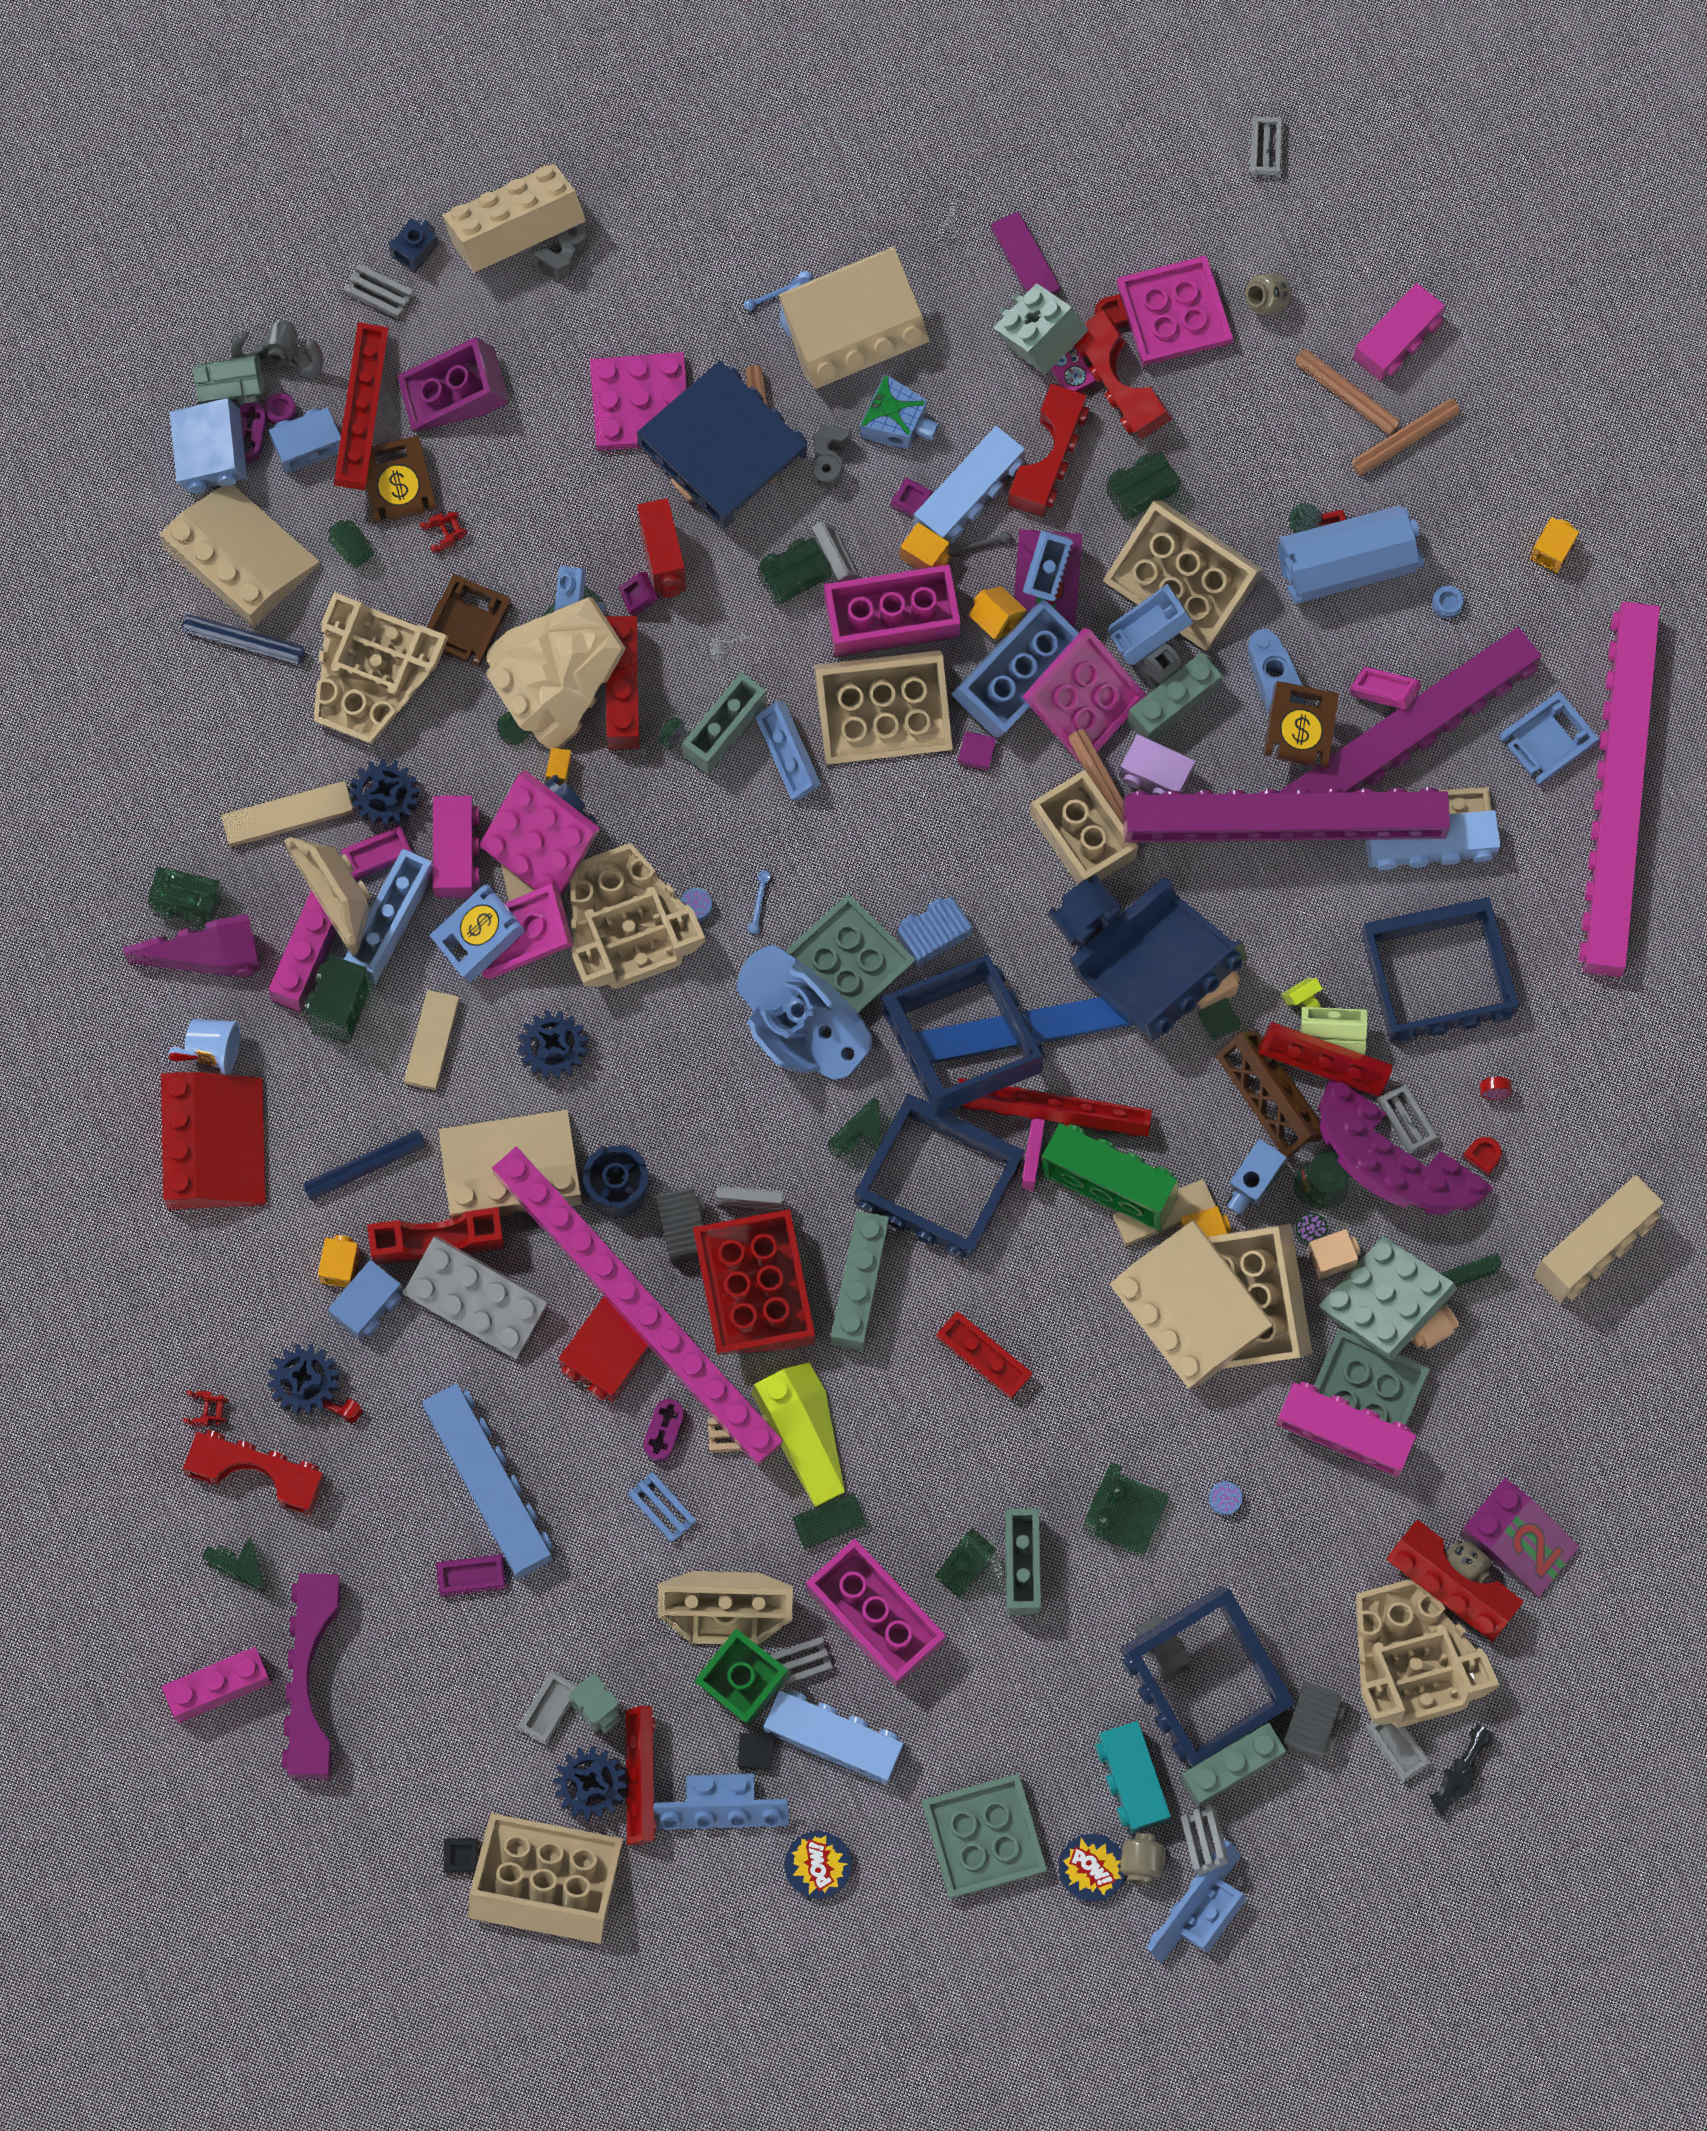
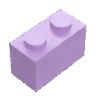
M1137 734L1120 767L1119 778H1122L1126 785L1134 789H1140L1141 787L1152 792V795H1162L1166 791H1180L1182 793L1193 772L1195 760Z

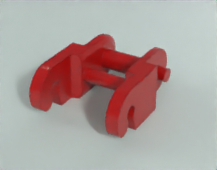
M449 512L444 517L440 513L429 518L427 524L425 522L420 523L422 530L435 526L440 527L445 536V539L439 542V546L436 544L431 546L433 553L454 546L455 540L463 539L468 533L467 529H461L457 518L460 516L458 512ZM450 522L455 530L451 534L448 533L445 524Z
M187 1390L186 1396L202 1398L205 1403L203 1415L200 1418H193V1420L184 1418V1424L210 1427V1422L215 1423L216 1426H220V1423H226L227 1419L223 1418L222 1415L224 1403L229 1402L228 1398H225L223 1394H219V1397L213 1396L211 1391L197 1390L195 1393ZM210 1402L217 1403L215 1416H208Z

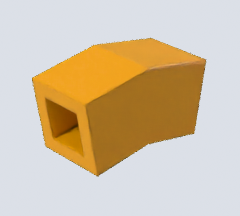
M551 747L545 782L553 775H557L560 782L559 786L564 782L567 784L572 759L571 750Z

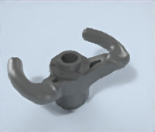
M287 320L274 321L271 328L267 329L265 340L246 355L243 353L242 348L248 338L247 331L239 330L232 340V359L258 355L260 364L287 365L293 367L306 379L317 378L323 369L324 358L317 342L314 339H308L305 343L312 358V363H310L296 345L298 339L296 327Z

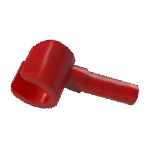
M348 1399L343 1407L326 1400L323 1402L324 1409L339 1414L349 1423L357 1421L363 1412L361 1406L352 1399Z

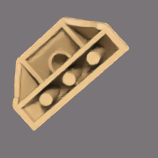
M291 837L287 838L284 842L290 857L352 956L357 954L369 914L367 899L371 897L362 881L355 882L350 874L354 871L352 864L345 854L339 856L334 847Z
M692 1571L658 1583V1617L662 1621H666L690 1643L724 1644L737 1628L755 1644L759 1645L777 1632L783 1625L792 1621L793 1586L762 1573Z

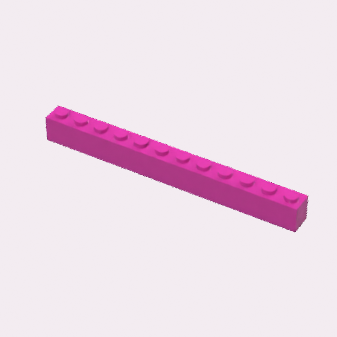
M1622 601L1618 612L1612 613L1610 630L1616 631L1615 642L1610 641L1607 657L1608 660L1613 661L1612 671H1607L1605 678V690H1610L1609 701H1604L1602 709V720H1607L1606 731L1601 730L1599 739V750H1604L1603 761L1598 760L1596 779L1601 780L1600 791H1595L1593 810H1598L1597 821H1592L1590 840H1595L1594 851H1589L1587 870H1592L1591 882H1586L1584 900L1589 901V911L1583 912L1581 931H1586L1585 943H1580L1578 961L1583 962L1582 973L1622 977L1626 968L1660 606Z
M517 1146L492 1167L493 1175L757 1467L782 1446L783 1440Z

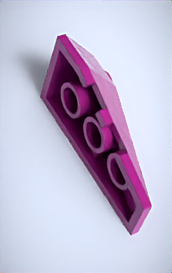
M248 914L207 922V929L198 932L191 931L189 928L180 930L174 939L171 940L165 937H156L123 947L127 963L225 976L234 975L237 978L253 975L254 971L261 970L255 934Z

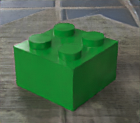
M736 1628L694 1682L751 1726L792 1673Z

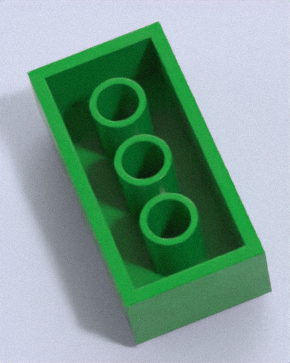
M1059 1123L1042 1155L1043 1177L1161 1232L1178 1199V1179L1174 1178L1175 1175L1166 1168L1158 1166L1155 1169L1145 1164V1160L1134 1153L1128 1152L1126 1155L1115 1150V1145L1105 1139L1099 1138L1094 1140L1086 1136V1132L1076 1125L1069 1124L1067 1127Z

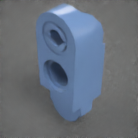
M1259 629L1251 635L1249 644H1247V652L1262 702L1269 715L1273 686L1276 681L1301 686L1302 683L1278 635L1267 629ZM1274 668L1279 670L1282 675L1271 677L1266 671ZM1290 696V702L1304 704L1305 698Z

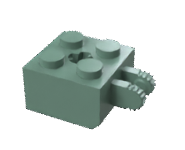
M1037 283L1024 297L1016 293L1011 298L1015 306L1010 311L1002 307L998 311L1002 319L993 327L1013 353L1043 374H1046L1089 330L1070 305Z

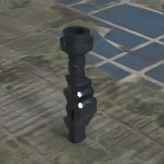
M1477 1724L1474 1729L1470 1730L1468 1735L1471 1737V1742L1462 1759H1454L1453 1767L1449 1770H1443L1444 1778L1441 1788L1434 1794H1428L1435 1807L1433 1810L1440 1817L1444 1816L1449 1805H1453L1459 1798L1469 1793L1470 1788L1474 1785L1471 1780L1476 1777L1473 1772L1477 1770L1476 1766H1474L1477 1756L1483 1748H1486V1746L1491 1747L1493 1743L1494 1733Z

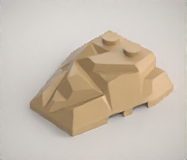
M334 592L321 625L324 639L323 651H319L321 675L316 685L314 722L373 744L436 668L449 636L418 624L416 626L374 610L362 602Z
M588 597L508 630L487 649V662L490 668L487 670L486 676L521 729L532 731L537 740L549 750H551V747L560 749L579 732L583 725L580 722L587 708H592L597 700L594 697L601 683L608 681L626 648L593 597Z
M631 843L582 860L570 881L571 929L573 932L572 958L584 986L600 987L607 984L613 989L624 987L678 967L682 963V956L695 952L706 942L692 908L688 904L684 905L675 895V890L669 884L666 885L656 875V870Z
M1412 1579L1356 1594L1361 1695L1373 1723L1381 1725L1392 1723L1397 1728L1461 1711L1468 1707L1470 1701L1486 1696L1499 1686L1484 1651L1480 1647L1476 1649L1465 1637L1466 1631L1460 1624L1455 1625L1444 1613L1445 1606Z

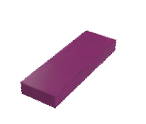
M1015 212L991 223L990 229L1025 293L1031 290L1037 283L1053 295L1059 294L1061 288L1020 213Z

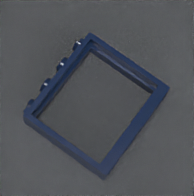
M1490 897L1364 923L1361 935L1389 1042L1398 1040L1399 1043H1408L1416 1040L1419 1035L1430 1033L1432 1037L1448 1033L1451 1028L1473 1029L1480 1026V1022L1493 1020V1023H1501L1510 1020L1512 1015H1515L1519 1005ZM1480 921L1502 1003L1398 1025L1376 943Z
M988 954L882 996L883 1015L935 1115L1043 1072V1059L1046 1056L1042 1050V1043L1039 1040L1034 1041L1028 1017L1025 1014L1021 1016L1017 1009L1019 1004L1012 989L1007 990L1003 983L1005 982V977L1002 969L998 968L997 965L994 966ZM984 982L1024 1057L944 1089L905 1013Z
M908 1093L854 1193V1203L858 1204L857 1207L865 1210L866 1213H876L889 1217L890 1226L901 1231L906 1228L916 1233V1238L928 1245L936 1243L946 1248L945 1252L952 1257L955 1255L961 1259L964 1257L971 1261L1024 1160L1025 1151L948 1112L935 1115L928 1102ZM908 1117L1006 1164L968 1239L869 1191Z
M1222 1585L1120 1648L1125 1657L1121 1660L1125 1666L1124 1669L1130 1677L1136 1676L1141 1685L1137 1689L1139 1695L1147 1706L1152 1704L1157 1713L1154 1720L1158 1728L1164 1735L1168 1733L1174 1742L1170 1746L1172 1752L1176 1754L1180 1763L1185 1761V1763L1192 1767L1220 1752L1295 1704L1231 1590ZM1219 1608L1272 1701L1194 1749L1141 1656Z

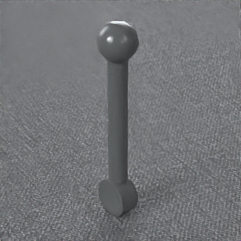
M1004 531L1000 536L964 545L953 543L949 545L948 554L951 557H957L962 551L998 542L1007 544L1011 541L1012 535L1010 532Z

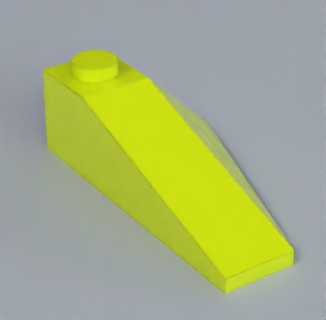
M810 1362L783 1369L754 1384L751 1394L762 1414L765 1415L768 1425L783 1440L781 1448L814 1507L817 1508L843 1494L845 1490L826 1391Z

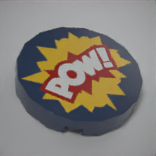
M813 1831L801 1835L792 1842L786 1853L784 1869L789 1884L796 1892L808 1899L823 1900L835 1896L844 1888L851 1875L852 1860L848 1848L840 1838L829 1832Z
M1098 1834L1080 1835L1070 1841L1062 1851L1058 1865L1060 1881L1066 1891L1076 1899L1085 1902H1100L1113 1896L1123 1884L1125 1876L1120 1871L1122 1853L1120 1848L1108 1837Z

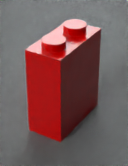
M665 498L637 504L639 531L654 591L657 597H676L681 592L686 591L685 567L669 500Z
M602 1297L558 1358L559 1366L562 1368L560 1372L574 1383L580 1380L588 1385L587 1391L600 1401H604L607 1398L614 1402L651 1349L613 1306Z

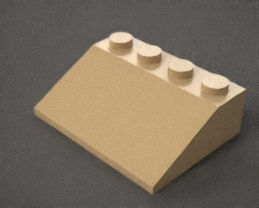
M894 247L778 294L803 375L814 389H818L929 342L921 312Z
M234 485L221 486L181 512L159 534L163 548L253 629L320 564L319 560Z
M1160 500L1152 502L1106 574L1103 582L1137 605L1168 584L1193 621L1191 625L1179 634L1204 651H1208L1248 598L1265 570Z
M940 650L814 665L826 765L953 750L944 661Z
M568 1110L439 1129L451 1219L462 1215L465 1211L495 1207L499 1208L500 1217L514 1215L516 1212H527L493 1175L492 1167L516 1146L571 1206L582 1205Z
M1195 1220L1188 1223L1133 1263L1109 1284L1188 1389L1203 1385L1274 1325Z
M1291 1223L1208 1237L1274 1324L1222 1369L1294 1359L1313 1354Z
M490 1813L469 1894L468 1918L601 1944L623 1838Z

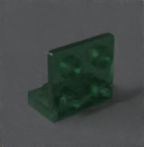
M1110 1462L1084 1520L1082 1530L1142 1556L1145 1554L1169 1496L1122 1475L1123 1467Z

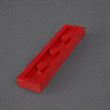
M1274 1022L1270 1023L1259 1045L1258 1054L1336 1082L1345 1083L1350 1087L1380 1097L1392 1073L1391 1064Z
M640 1705L625 1711L627 1845L640 1846L653 1842L657 1831V1821L654 1819L653 1734L656 1723L653 1717L652 1706Z

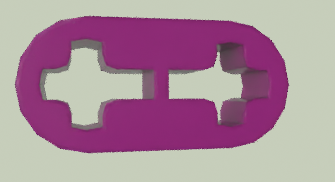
M255 402L245 403L240 407L243 444L245 445L246 437H250L253 447L249 448L248 453H245V463H251L259 458L266 428L265 411L260 404ZM254 412L258 419H254L252 428H248L247 418L245 417H249Z
M673 1399L662 1400L656 1405L644 1438L643 1447L645 1455L654 1462H663L670 1458L683 1424V1408L679 1402ZM669 1407L674 1408V1414L678 1416L677 1419L671 1418L668 1427H662L664 1416L660 1414L661 1411L667 1412ZM660 1433L665 1434L663 1442L664 1446L668 1448L666 1450L661 1449L659 1454L653 1453V1447L649 1444L651 1442L656 1443Z

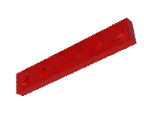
M357 323L333 486L365 491L389 327Z
M959 1078L958 1084L968 1079ZM1011 1086L961 1105L968 1110L982 1109L994 1111L1004 1116L1013 1114L1025 1116L1031 1120L1034 1118L1055 1121L1065 1126H1069V1124L1091 1127L1096 1131L1110 1130L1122 1132L1131 1137H1148L1152 1115L1151 1109Z

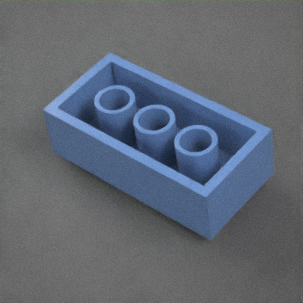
M1043 599L1017 623L950 695L997 739L1006 733L1030 707L1022 696L1079 633Z

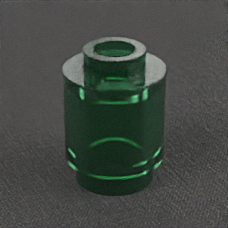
M340 520L330 528L328 541L347 564L351 563L354 567H359L371 558L374 553L371 548V542L352 520Z

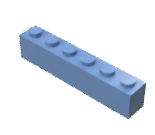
M457 1383L423 1400L422 1406L515 1578L518 1580L552 1561L550 1551L554 1547L546 1532L539 1534L534 1523L538 1521V1518L530 1503L523 1505L518 1494L523 1491L514 1474L508 1477L502 1467L507 1461L498 1446L491 1447L487 1439L491 1432L482 1417L477 1420L471 1409L476 1407L468 1390L461 1391Z

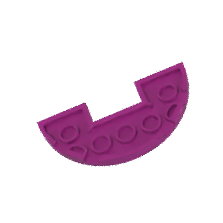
M1334 1080L1328 1082L1318 1105V1111L1321 1113L1322 1120L1319 1124L1326 1145H1332L1339 1155L1337 1162L1366 1189L1400 1207L1406 1208L1409 1204L1423 1208L1426 1214L1449 1215L1451 1210L1463 1209L1464 1212L1480 1205L1490 1195L1494 1187L1442 1151H1439L1429 1165L1425 1166L1414 1156L1406 1153L1386 1137L1377 1133L1375 1129L1381 1123L1386 1113L1374 1103L1353 1091L1345 1083Z

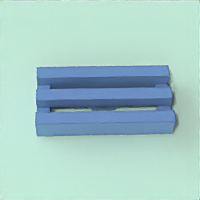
M653 1472L648 1474L646 1479L640 1481L634 1489L627 1493V1496L671 1544L696 1523V1519ZM650 1484H653L686 1520L683 1525L648 1487ZM641 1492L652 1501L677 1529L674 1533L665 1526L638 1496Z

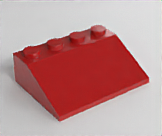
M202 1072L161 1073L163 1201L167 1210L266 1205L263 1079L261 1077Z
M790 1209L693 1227L717 1355L783 1351L815 1345V1332Z

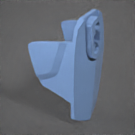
M776 945L763 947L747 958L739 974L736 990L753 1010L747 1023L750 1026L752 1037L765 1053L780 1067L802 1073L817 1071L833 1080L850 1077L872 1051V1034L856 1010L823 978ZM828 1026L831 1028L832 1031L831 1036L829 1038H827L824 1033L825 1029ZM845 1048H852L855 1054L852 1060L848 1058Z

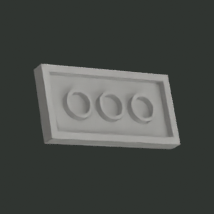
M438 1236L433 1237L403 1292V1295L514 1359H518L550 1302Z

